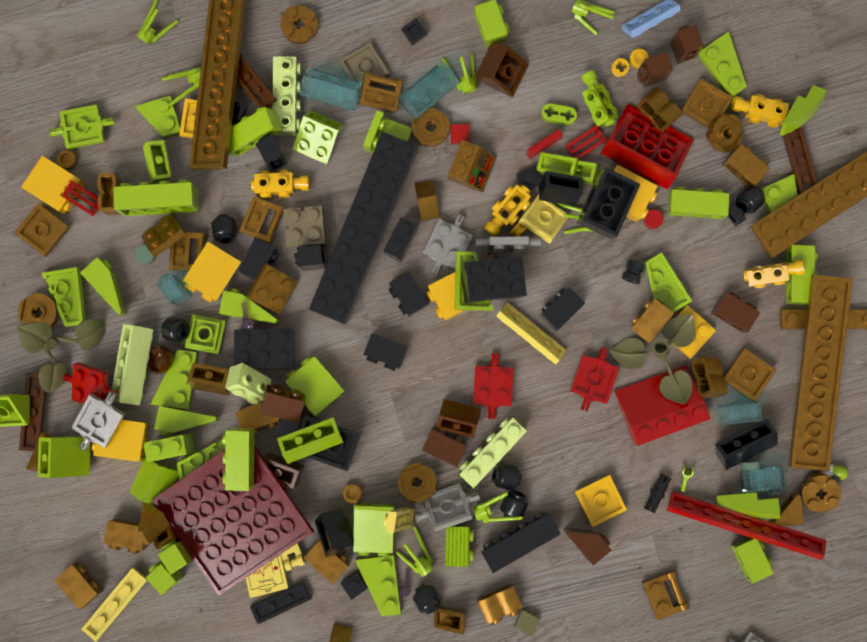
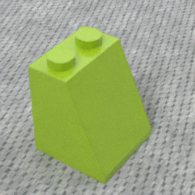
M356 503L354 505V552H358L360 556H369L370 552L377 553V556H389V553H393L394 533L386 532L384 520L389 511L395 510V504Z

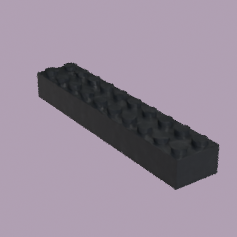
M385 132L381 133L308 310L347 325L418 153L417 145Z

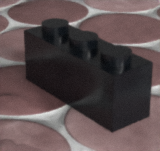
M765 419L716 443V455L724 468L728 470L778 445V435L768 419Z

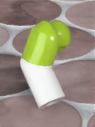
M830 464L829 471L819 472L830 477L836 476L841 480L848 477V470L840 465Z

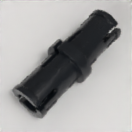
M660 473L654 489L651 488L650 490L651 495L644 509L650 510L654 514L656 513L661 499L665 497L664 493L671 478Z

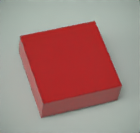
M450 124L451 145L460 144L461 140L470 143L469 124Z

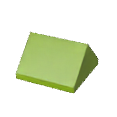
M0 395V427L28 425L30 423V395Z
M145 457L129 493L141 502L155 505L152 499L177 482L179 477L178 471L157 461L147 462Z

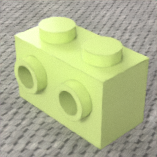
M241 363L230 367L225 388L234 395L243 397L251 404H258L262 402L266 386L271 385L272 379Z

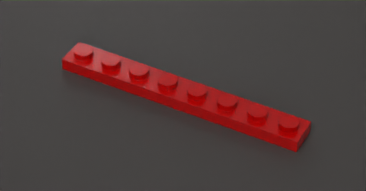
M671 492L666 511L819 560H823L825 556L827 541L825 539L676 492Z

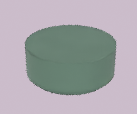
M146 245L137 248L135 258L139 263L149 265L155 260Z
M760 461L741 463V470L743 471L761 468Z

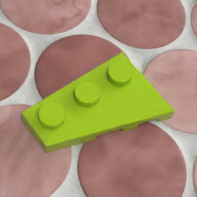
M729 31L699 52L697 56L725 93L734 97L747 87Z
M795 174L762 188L765 196V206L769 213L797 196Z
M456 251L455 310L494 311L490 301L464 303L460 265L464 262L478 261L476 252Z
M79 267L42 273L43 278L46 279L49 285L50 294L53 295L57 303L56 307L65 327L78 326L80 322L86 320L81 270Z
M177 350L173 358L172 367L166 372L151 405L190 409L193 389L190 387L187 379L192 363H197L198 352Z
M223 439L178 462L179 481L225 450Z

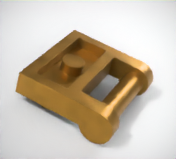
M365 71L359 105L396 113L402 79L396 78L395 80L373 75L371 72ZM374 82L394 87V92L371 87L369 84Z
M253 196L239 231L272 244L274 240L272 237L281 216L284 215L283 209L285 208ZM271 209L275 213L264 235L261 234V230Z
M185 232L186 235L171 245L169 270L189 271L192 267L190 265L191 239H197L196 261L204 248V240H206L207 234Z
M675 570L642 582L657 620L690 608L677 582ZM666 580H669L678 602L674 606L664 585Z

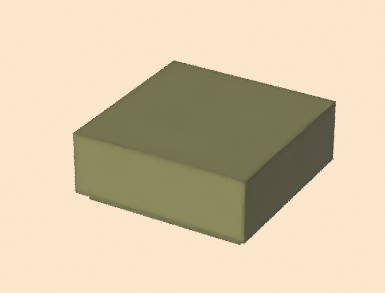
M522 609L514 628L532 637L540 618Z

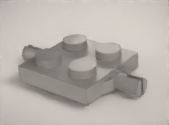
M457 214L453 224L441 219L438 220L422 253L435 262L430 271L431 273L438 275L441 266H449L455 269V252H466L473 235L465 232L460 227L465 218L464 216L461 217L460 214Z
M490 237L487 239H475V247L487 246L488 250H492V253H504V250H511V253H523V250H526L529 246H541V238Z
M109 391L105 400L90 394L71 428L84 437L79 446L83 451H87L91 442L106 448L123 420L125 413L112 405L117 396L113 391Z
M459 483L436 491L430 499L425 501L426 510L415 514L417 522L429 518L435 532L471 520L469 503L478 501L480 498L478 492L466 496Z

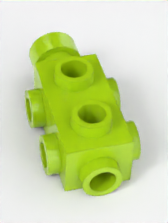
M595 70L589 71L581 76L583 83L588 87L587 90L582 92L584 102L589 107L592 119L597 127L604 125L610 127L619 118L617 108L613 106L609 98V91L605 89L603 84H598Z

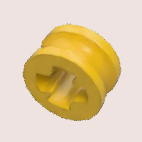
M623 58L615 60L611 66L612 73L617 77L624 76L629 70V63ZM618 63H621V66L625 67L622 70V72H620L619 69H616Z
M518 223L509 234L520 237L527 228Z

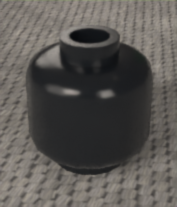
M747 186L736 196V206H739L744 213L748 214L755 213L765 203L763 190L756 186Z
M220 214L211 222L213 238L221 244L233 242L238 235L236 221L233 217Z
M174 316L168 317L161 325V334L165 340L182 343L189 336L190 326L184 319Z
M501 463L493 469L492 481L497 488L514 490L517 485L521 484L522 474H520L517 466Z
M517 490L508 492V495L503 498L500 505V510L504 517L524 516L528 506L526 495Z
M422 584L415 589L416 593L412 599L420 613L429 615L440 608L441 597L433 585L426 586Z

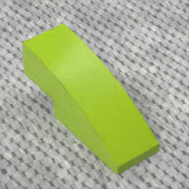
M813 85L806 98L798 96L782 124L780 135L784 136L796 130L811 119L824 102L827 90Z
M543 152L540 154L537 171L541 173L548 171L582 177V183L588 185L594 184L600 169L596 163Z
M757 492L717 496V505L755 518L780 519L781 513L778 498L758 500Z

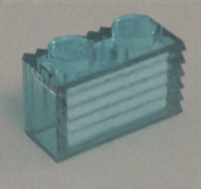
M164 274L156 284L167 301L177 307L192 297L190 291L184 287L185 285L181 279L173 274Z
M760 402L718 405L716 407L719 425L763 420Z
M767 467L749 471L740 470L743 494L757 492V497H761V493L768 492L770 496L780 495V491H786L783 467Z

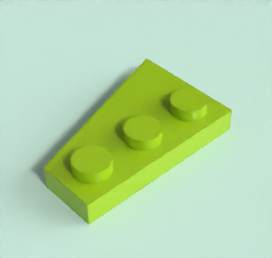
M662 252L645 262L653 300L657 298L674 312L692 302Z
M394 554L355 559L381 616L401 614Z

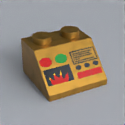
M461 140L447 180L483 193L496 157L480 146Z

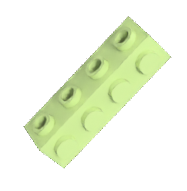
M273 57V94L278 100L272 105V109L276 111L283 131L275 136H297V130H299L301 125L300 119H297V111H301V101L298 100V93H301V82L298 81V75H301V63H298L296 57Z
M123 324L112 389L118 391V396L113 402L140 405L143 397L147 363L150 358V346L153 341V329Z
M506 418L499 425L501 429L496 434L493 432L486 439L488 443L483 448L480 446L472 454L474 458L470 462L466 460L459 468L461 470L459 475L473 488L527 432L514 418Z

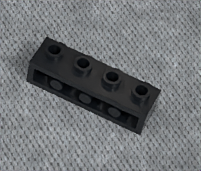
M541 511L533 516L534 520L529 523L524 521L516 526L517 530L511 533L506 531L499 536L500 539L493 542L491 540L482 546L484 549L480 551L492 573L497 572L561 534L548 512L544 513Z

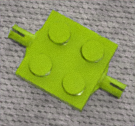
M97 104L60 111V127L49 129V134L51 137L62 135L65 147L68 150L105 143L104 126L115 125L114 117L102 119Z

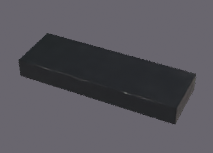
M302 581L251 605L250 609L257 624H260L312 598L305 582Z

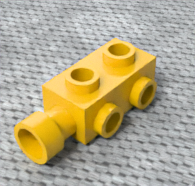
M760 94L752 95L747 101L743 100L742 97L734 96L730 108L734 112H745L744 117L749 118L751 123L763 121L767 122V126L774 128L783 124L790 111L788 110L789 103H785L777 98L767 99L764 95Z
M278 170V173L259 171V174H254V180H251V188L261 199L272 198L271 195H279V198H289L290 194H295V189H301V191L310 190L309 175H301L294 178V174L289 170ZM285 179L286 183L280 185V180ZM266 180L267 184L261 186V181Z
M516 184L514 188L510 186L504 193L506 198L502 202L498 200L492 207L494 211L492 213L493 219L491 222H487L484 229L496 237L502 225L505 228L509 224L513 226L519 218L517 214L521 209L525 211L531 204L529 201L531 198L529 195L530 190L524 185L519 187ZM519 198L520 203H515L513 199ZM502 212H507V213H508V217H507V218H503V217L501 216V213H502Z
M803 259L795 260L793 263H775L743 270L745 281H749V286H754V288L765 287L768 283L782 285L789 280V275L797 274V276L805 274Z

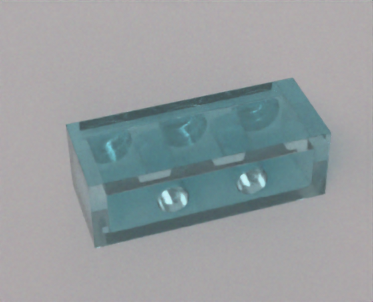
M440 62L397 98L405 110L417 119L460 82L452 69Z
M308 67L303 74L300 95L309 100H318L327 105H336L345 110L355 111L360 100L363 83Z

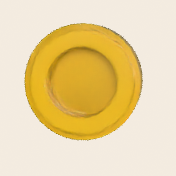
M635 49L629 57V62L632 67L639 69L644 59L649 58V55L644 49Z

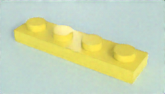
M508 302L496 315L503 323L513 329L554 364H557L567 351Z
M405 507L389 511L384 520L386 532L396 533L412 528L415 508Z
M133 567L81 630L97 642L148 581L145 578L146 576Z

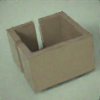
M322 206L304 207L305 211L301 207L283 209L284 224L287 228L285 230L286 247L289 250H297V247L311 245L327 247L324 209Z

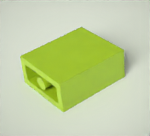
M309 356L301 363L303 366L298 371L294 369L287 375L288 379L285 382L291 389L299 390L305 394V406L317 417L346 391L317 357L311 358Z
M193 434L179 435L144 443L147 462L196 453Z
M82 436L39 437L37 477L89 476L91 443L87 451H83L79 448L84 439Z

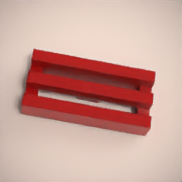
M596 125L565 145V148L572 158L579 160L607 142L606 137L604 138L602 131ZM594 132L596 133V135H594L587 141L583 142L573 150L571 149L572 146H574L584 138L588 137ZM597 138L600 139L599 142H597L590 148L586 149L577 156L575 155L577 151L587 146Z
M560 129L530 147L526 154L528 158L532 159L561 140L563 134Z
M70 179L68 186H65V190L63 193L61 192L60 196L94 216L99 209L98 202L94 204L72 190L73 186L97 201L98 197ZM69 192L94 207L92 211L67 196Z

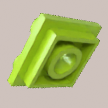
M192 314L189 325L190 333L186 339L185 348L219 354L226 321ZM203 329H208L210 336L203 340L200 333Z

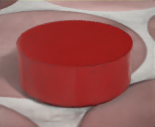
M650 210L643 219V222L647 228L657 229L663 223V215L658 210Z

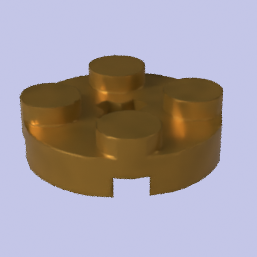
M301 5L288 7L282 15L280 22L284 36L294 44L307 43V41L316 36L319 27L314 11ZM298 21H302V23L305 24L304 26H301L300 29H297V26L295 25V23Z
M435 108L421 110L412 123L413 136L422 146L434 147L442 144L447 139L450 130L447 116ZM428 123H432L433 126L436 125L433 132L426 130Z
M717 115L709 126L706 140L718 152L736 150L743 139V133H741L740 128L742 126L741 121L735 115ZM727 129L726 133L728 135L727 137H724V130Z
M41 293L31 294L19 305V320L22 321V324L44 322L52 329L59 315L56 307L57 303L48 295ZM40 307L41 311H43V314L40 315L39 318H37V315L34 314V311L38 310Z
M413 463L402 470L400 478H398V488L402 496L409 502L421 503L427 501L436 493L437 478L430 467L421 463ZM416 478H418L419 481L423 480V483H421L420 487L418 488L416 486H412V484L415 483Z
M816 473L809 476L805 484L801 485L800 496L809 510L822 513L838 507L841 498V488L834 478L824 473ZM819 489H822L825 492L824 495L821 497L816 495V493L819 492Z

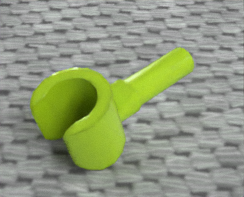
M686 463L682 466L683 482L680 489L682 492H685L689 478L694 475V466L692 465V469L687 471L685 470Z

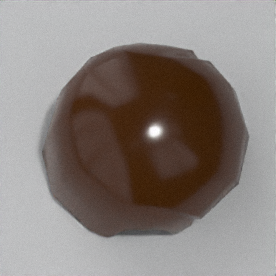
M155 344L157 348L151 349L152 356L149 361V368L152 373L162 375L172 367L173 354L169 348Z

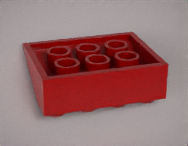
M628 103L601 154L668 190L677 177L694 139L671 126L663 132L659 131L652 124L650 118L646 117L638 108Z
M686 365L672 370L673 374L679 370L685 371L691 378L692 393L685 404L670 401L662 395L660 382L663 377L670 376L668 372L614 391L634 445H642L711 419L705 401L699 395L697 385Z

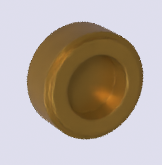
M63 150L58 154L57 163L63 169L71 170L77 165L78 158L72 151Z
M348 484L343 489V498L348 503H356L362 497V489L357 484Z

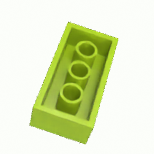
M178 180V183L159 181L158 184L152 185L150 182H140L139 185L132 186L130 183H121L120 186L113 187L114 210L123 216L200 212L199 189L189 180Z

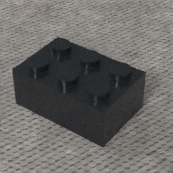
M606 167L600 170L577 220V224L609 239L618 237L640 184Z
M522 257L471 261L460 265L464 303L514 299L527 296Z
M234 330V366L244 363L253 369H295V330Z
M305 415L300 430L323 420ZM338 426L343 443L307 456V458L349 471L362 433Z

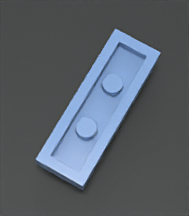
M664 0L622 24L623 32L631 38L639 36L642 32L655 27L658 23L681 11L680 6L674 0Z

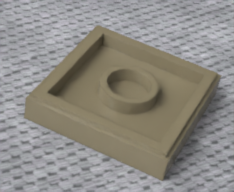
M371 42L339 60V64L358 94L362 90L365 71L382 77L390 75ZM370 82L369 86H372L376 83Z

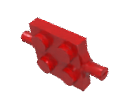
M601 347L598 358L582 355L570 392L584 398L580 409L588 412L591 401L608 403L619 367L610 365L605 361L608 349Z
M491 353V365L475 366L473 404L488 407V419H491V415L492 419H496V408L501 406L512 407L514 368H505L498 365L499 354H496L495 357L494 353Z
M80 362L73 364V376L68 373L63 376V381L72 384V400L81 404L86 402L90 394L105 400L109 391L118 393V391L110 389L108 386V372Z

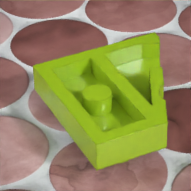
M171 96L137 105L136 109L164 138L180 133V123L175 106H169V103L173 100Z

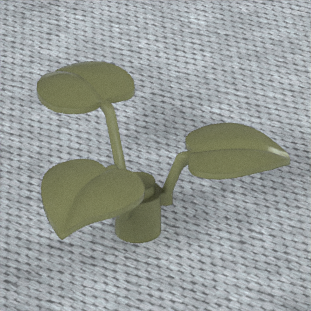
M692 314L680 315L668 321L662 331L663 337L667 340L655 341L653 348H650L646 353H644V343L637 338H627L610 349L613 358L627 369L642 367L644 364L643 357L654 353L659 359H664L670 376L663 377L660 382L662 395L673 402L687 403L692 393L691 378L682 370L673 374L667 356L669 355V345L672 343L677 347H686L694 341L696 329Z
M86 319L80 322L75 330L77 339H69L57 335L52 336L51 327L44 322H29L17 326L23 349L29 353H36L44 349V352L47 353L52 361V364L46 363L42 365L38 375L40 386L45 392L51 393L65 383L63 376L66 373L69 374L66 364L63 362L56 363L55 358L50 350L56 347L57 340L79 343L80 348L83 350L92 349L103 338L105 331L103 320Z

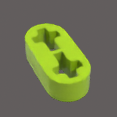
M548 103L542 108L541 117L549 123L570 126L575 122L577 112L571 107ZM548 109H552V113H556L558 115L552 114L551 117H548V114L545 112H547ZM569 112L570 116H572L573 118H570V120L567 121L566 117L560 116V114L566 115V113Z

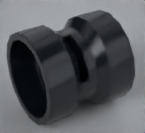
M627 260V270L623 272L621 278L633 284H640V273L644 272L646 266L637 261Z

